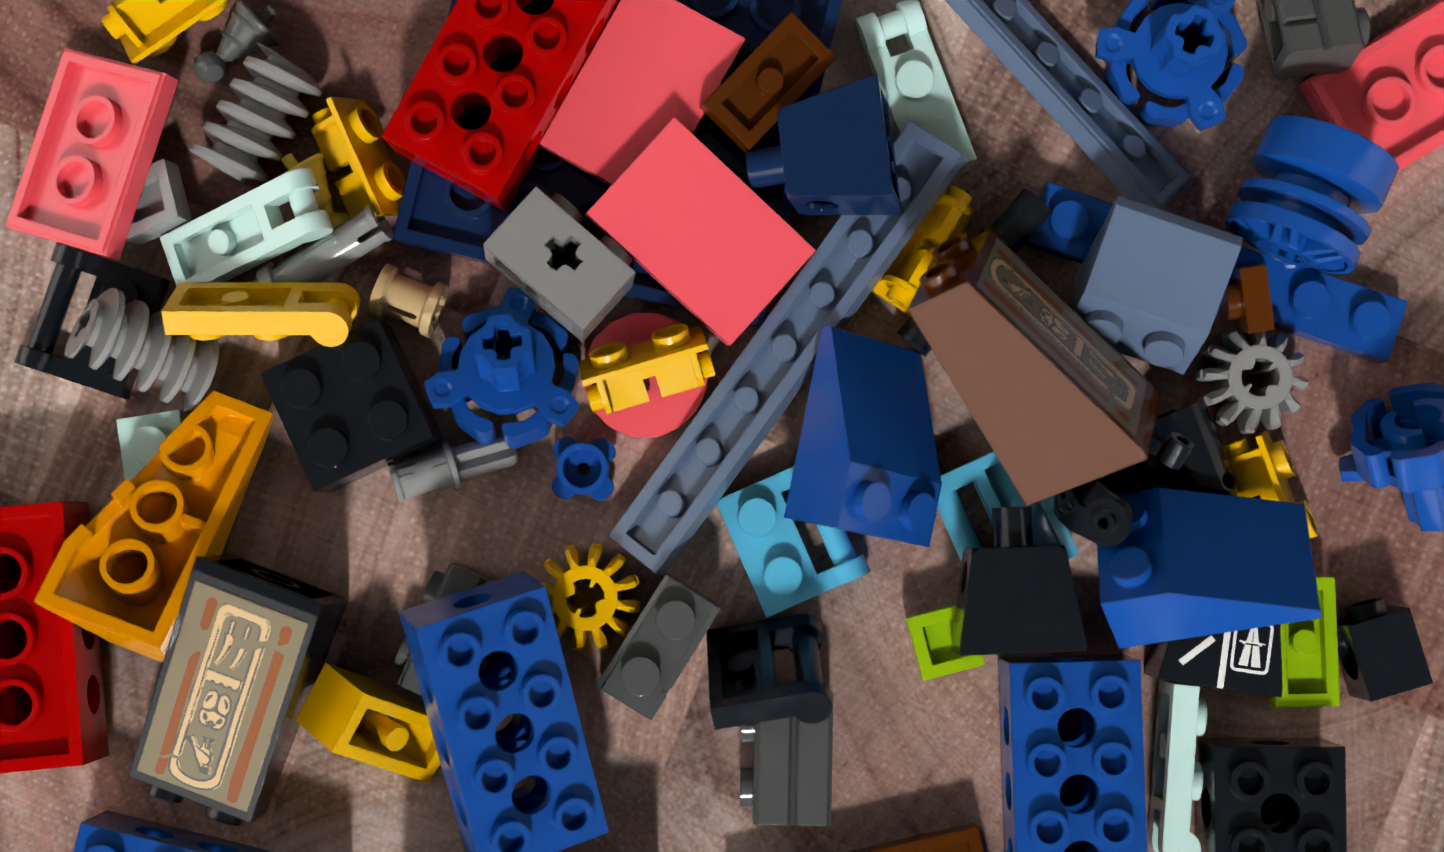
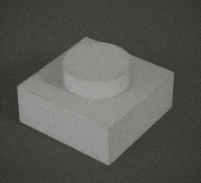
M166 159L151 164L126 239L138 245L163 236L192 221L179 165Z

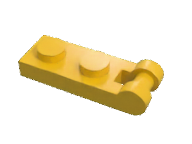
M179 282L161 313L165 335H189L192 339L202 341L217 339L224 335H254L255 338L264 341L279 340L289 335H311L317 343L323 346L334 347L342 344L348 337L352 321L359 311L361 299L359 293L352 286L345 283Z

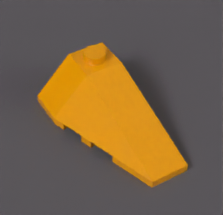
M213 390L159 445V452L133 479L129 481L126 478L111 493L113 499L86 526L81 524L64 541L34 602L115 645L163 663L197 556L222 554L273 424L274 414Z

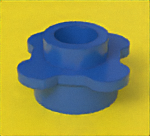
M563 437L555 443L553 454L558 459L556 467L557 476L552 480L551 487L556 496L561 499H570L575 494L591 495L593 499L603 501L612 495L614 483L609 478L610 462L615 458L616 450L609 440L599 438L593 443H577L571 437ZM587 463L590 470L588 474L581 475L578 472L579 464Z

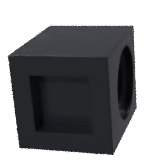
M1383 598L1368 599L1345 607L1347 617L1337 620L1338 661L1349 696L1372 702L1433 683L1410 608L1385 605Z

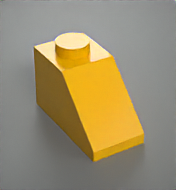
M325 663L295 721L332 753L430 783L440 765V759L425 707L373 679Z

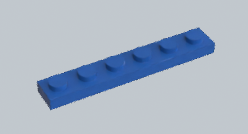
M1046 182L1042 187L1039 199L1053 211V214L1025 245L1082 264L1113 203ZM1241 247L1236 263L1256 261L1266 264L1275 329L1377 363L1389 361L1408 301L1309 268L1291 265L1267 254ZM1220 304L1218 310L1223 311V310H1222V306H1221V304Z

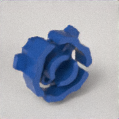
M1131 0L1113 27L1098 31L1095 57L1109 62L1104 72L1105 82L1126 108L1132 106L1141 97L1140 93L1128 80L1126 73L1127 64H1132L1137 78L1149 91L1166 99H1181L1182 105L1177 107H1165L1147 101L1138 113L1139 121L1143 125L1173 128L1181 126L1187 119H1190L1196 128L1202 131L1226 119L1223 103L1243 80L1244 70L1241 65L1235 62L1225 72H1223L1225 63L1233 62L1247 47V39L1236 17L1229 11L1233 7L1235 0ZM1148 6L1149 9L1155 10L1143 19L1135 33L1130 31L1131 23L1142 15ZM1223 73L1218 88L1213 90L1211 86Z
M508 287L501 301V307H491L466 316L462 321V329L466 341L464 347H462L460 338L455 336L446 338L442 343L438 372L424 381L433 409L451 407L458 426L481 444L493 442L496 437L494 424L490 420L475 415L468 408L466 402L473 401L480 408L496 415L519 414L533 408L535 413L528 419L519 422L503 423L501 425L505 444L513 449L543 439L549 434L552 424L564 428L580 409L579 403L576 401L580 379L579 361L575 355L569 353L567 331L545 314L536 312L535 301L520 288ZM553 350L564 363V376L558 386L553 384L556 372Z
M1426 382L1396 387L1389 392L1393 411H1389L1387 414L1383 399L1373 398L1366 400L1351 415L1349 420L1352 430V436L1349 441L1353 454L1340 457L1339 459L1342 482L1366 481L1374 488H1383L1388 485L1398 487L1403 493L1410 522L1419 525L1421 531H1444V386Z

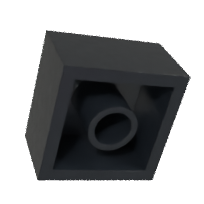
M379 318L350 331L346 340L339 346L328 347L320 345L260 373L314 492L331 493L387 467L388 462L404 459L444 440L393 327Z

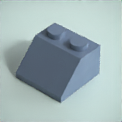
M1118 195L1074 278L1069 305L1119 353L1184 375L1210 333L1241 250L1243 237Z

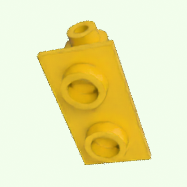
M115 0L107 5L109 13L100 18V20L116 40L120 38L133 65H136L147 56L156 57L166 52L176 42L178 35L197 21H207L219 15L226 8L229 0Z
M329 97L326 99L329 107L313 114L312 118L315 126L311 129V132L317 141L321 153L324 155L329 171H338L347 165H350L353 173L335 182L349 218L364 210V207L372 203L377 214V221H380L384 216L398 215L406 179L402 171L392 162L381 138L383 129L379 118L367 106L364 99Z
M952 185L948 190L946 189L872 292L911 317L912 315L908 308L920 285V277L927 271L934 257L932 252L947 239L962 233L975 211L969 205L972 197L962 189Z
M673 324L653 332L651 340L627 347L624 342H612L593 349L589 353V358L579 361L583 387L597 383L585 387L592 412L605 409L606 414H610L649 402L643 379L656 376L662 398L705 386L704 379L716 375L709 351L696 355L698 352L709 350L701 326L688 328L686 324Z
M1264 430L1255 437L1258 447L1250 449L1246 438L1224 445L1239 482L1237 496L1251 498L1260 495V498L1265 500L1304 504L1310 539L1318 536L1317 527L1306 500L1295 502L1287 478L1295 476V469L1283 440L1273 443L1269 430Z

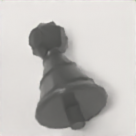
M236 0L234 10L231 11L227 27L222 33L217 52L212 50L202 51L194 58L193 70L197 77L205 83H219L227 75L226 69L228 65L226 62H234L243 56L258 53L261 49L257 43L268 48L281 46L283 41L267 24L278 14L272 6L268 4L260 13H257L245 0Z

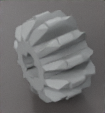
M1231 329L1222 333L1223 347L1210 345L1204 349V357L1215 368L1196 371L1195 380L1201 383L1212 384L1213 391L1203 394L1199 401L1204 399L1206 406L1220 402L1221 407L1215 419L1217 424L1220 426L1229 425L1237 418L1240 433L1250 434L1256 431L1259 422L1267 430L1281 427L1282 417L1280 411L1287 414H1294L1299 411L1301 405L1290 391L1306 389L1310 382L1303 376H1293L1291 368L1304 362L1305 356L1301 352L1287 356L1282 354L1287 345V335L1278 333L1266 340L1265 331L1245 333L1243 337L1236 329ZM1254 367L1251 375H1260L1261 387L1250 390L1252 384L1243 385L1241 374L1242 371L1253 369Z

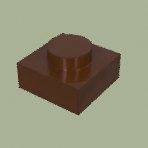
M1256 261L1235 263L1221 301L1226 320L1234 319L1235 328L1248 334L1275 329L1266 264Z

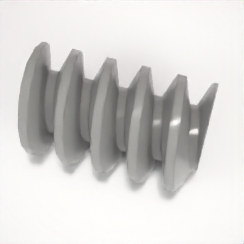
M257 43V45L268 59L264 60L247 56L242 63L254 81L233 78L229 84L241 102L234 103L219 100L215 106L227 121V124L222 125L207 121L202 127L203 131L214 143L213 147L193 143L188 149L193 154L246 185L244 183L246 179L267 182L269 179V175L258 162L260 157L277 161L281 160L283 155L271 141L273 136L294 139L296 133L284 119L285 116L290 114L307 118L309 115V111L298 98L300 92L319 97L323 92L307 72L260 43Z
M110 288L104 291L97 299L91 300L85 307L70 333L64 356L73 359L87 345L91 347L88 367L97 370L109 357L115 359L113 379L122 381L135 368L139 370L136 383L137 390L146 392L158 379L162 381L159 400L169 403L181 390L185 392L182 411L188 412L199 403L211 385L219 359V343L217 339L202 341L192 339L189 335H165L161 311H157L149 316L147 303L135 299L125 305L124 293L116 288Z

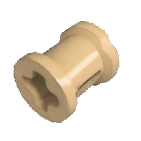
M387 263L381 270L374 285L368 306V316L374 319H381L385 315L418 327L421 335L430 338L435 332L445 308L449 287L440 282L431 286L399 274L397 266Z

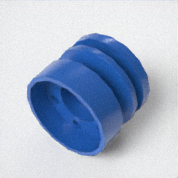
M1283 115L1273 117L1251 161L1256 171L1264 178L1254 177L1243 180L1237 193L1241 201L1233 203L1224 223L1234 235L1243 237L1245 243L1275 259L1318 272L1350 274L1355 269L1361 256L1357 245H1363L1372 231L1367 220L1359 214L1377 213L1383 206L1399 170L1397 162L1381 146L1335 124L1302 116Z

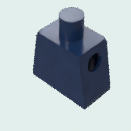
M878 75L868 76L782 107L777 113L780 145L746 151V167L751 187L757 189L785 184L787 198L798 214L894 215L902 213L888 97Z

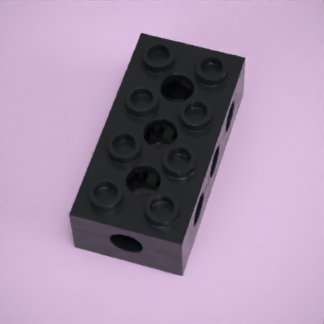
M1196 738L1195 761L1200 762L1202 766L1203 787L1200 799L1195 801V836L1201 844L1202 852H1347L1345 746L1322 738ZM1276 794L1277 805L1275 811L1270 817L1262 820L1261 807L1264 801L1269 796Z

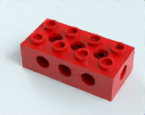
M457 0L381 137L396 153L506 212L541 150L540 141L620 0H552L554 3L551 8L540 15H530L524 12L527 5L533 0ZM517 53L523 56L520 64L509 72L493 70L496 60L504 54ZM476 108L491 110L489 120L482 127L474 130L462 128L464 117L471 110Z
M56 501L0 507V774L82 766L109 756L100 637L34 602L64 541L81 524L86 526L90 522L89 502ZM15 560L19 562L22 573L18 585L14 582L11 573ZM19 624L22 625L27 636L24 649L21 648L17 641L16 634ZM23 690H26L31 697L32 710L30 714L24 709L22 704Z

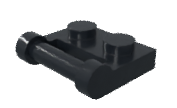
M56 243L50 261L56 263L28 344L27 346L20 344L14 362L129 400L139 370L133 368L122 381L112 378L115 364L114 358L109 357L97 370L88 367L91 347L85 345L73 359L69 357L65 359L53 355L56 342L81 272L97 276L87 305L91 300L97 299L104 291L116 288L124 293L125 305L135 299L147 303L149 316L160 311L170 281Z
M796 614L707 630L709 700L715 730L735 726L748 727L760 722L796 717L801 722L807 724H816L830 716L833 708L832 696L829 687L823 683L819 649L823 644V631L820 621L815 616ZM788 648L794 657L796 682L777 685L774 651Z

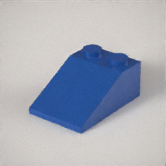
M822 326L784 518L930 547L942 482L921 353L832 326Z
M1161 487L1119 494L1130 504L1132 509L1133 528L1124 542L1111 547L1097 544L1100 604L1119 649L1322 618L1304 504Z

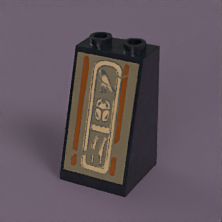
M233 554L197 556L129 776L147 783L145 791L156 798L174 803H181L183 798H187L207 806L205 814L208 817L228 825L241 826L243 821L251 823L265 814L300 726L295 719L322 670L349 599Z

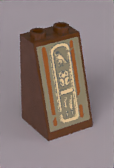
M991 229L972 238H969L967 233L955 235L934 249L932 252L934 257L927 271L919 279L920 285L908 310L1027 506L1148 459L1160 396L1155 387L1089 325L1082 316Z

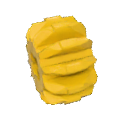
M593 543L591 545L588 563L583 565L580 551L575 544L565 547V556L571 568L567 571L553 558L547 559L543 564L546 571L558 581L556 584L546 581L539 582L546 587L548 596H553V603L550 604L552 614L556 613L560 618V621L555 624L558 637L560 638L568 627L575 629L571 640V649L573 651L580 652L586 643L587 631L592 630L595 644L599 650L608 648L610 645L609 636L604 624L607 623L616 633L626 636L631 627L627 621L616 614L617 610L630 613H638L641 610L642 603L631 598H621V591L632 589L640 584L638 575H629L617 581L613 574L624 566L626 557L619 553L610 560L606 568L600 566L604 553L603 545L600 543ZM580 579H590V588L599 584L604 592V597L595 603L596 614H584L586 607L582 606L577 610L571 601V596L580 591L578 583Z

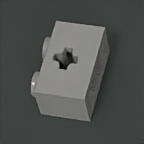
M535 187L483 243L485 259L583 342L632 288L635 271L629 265L633 260L627 251L612 238L604 235L598 240L580 225L584 220L582 214L563 196L555 193L549 198L540 189ZM554 251L561 257L566 256L570 251L575 253V271L565 264L557 271L552 268V252Z

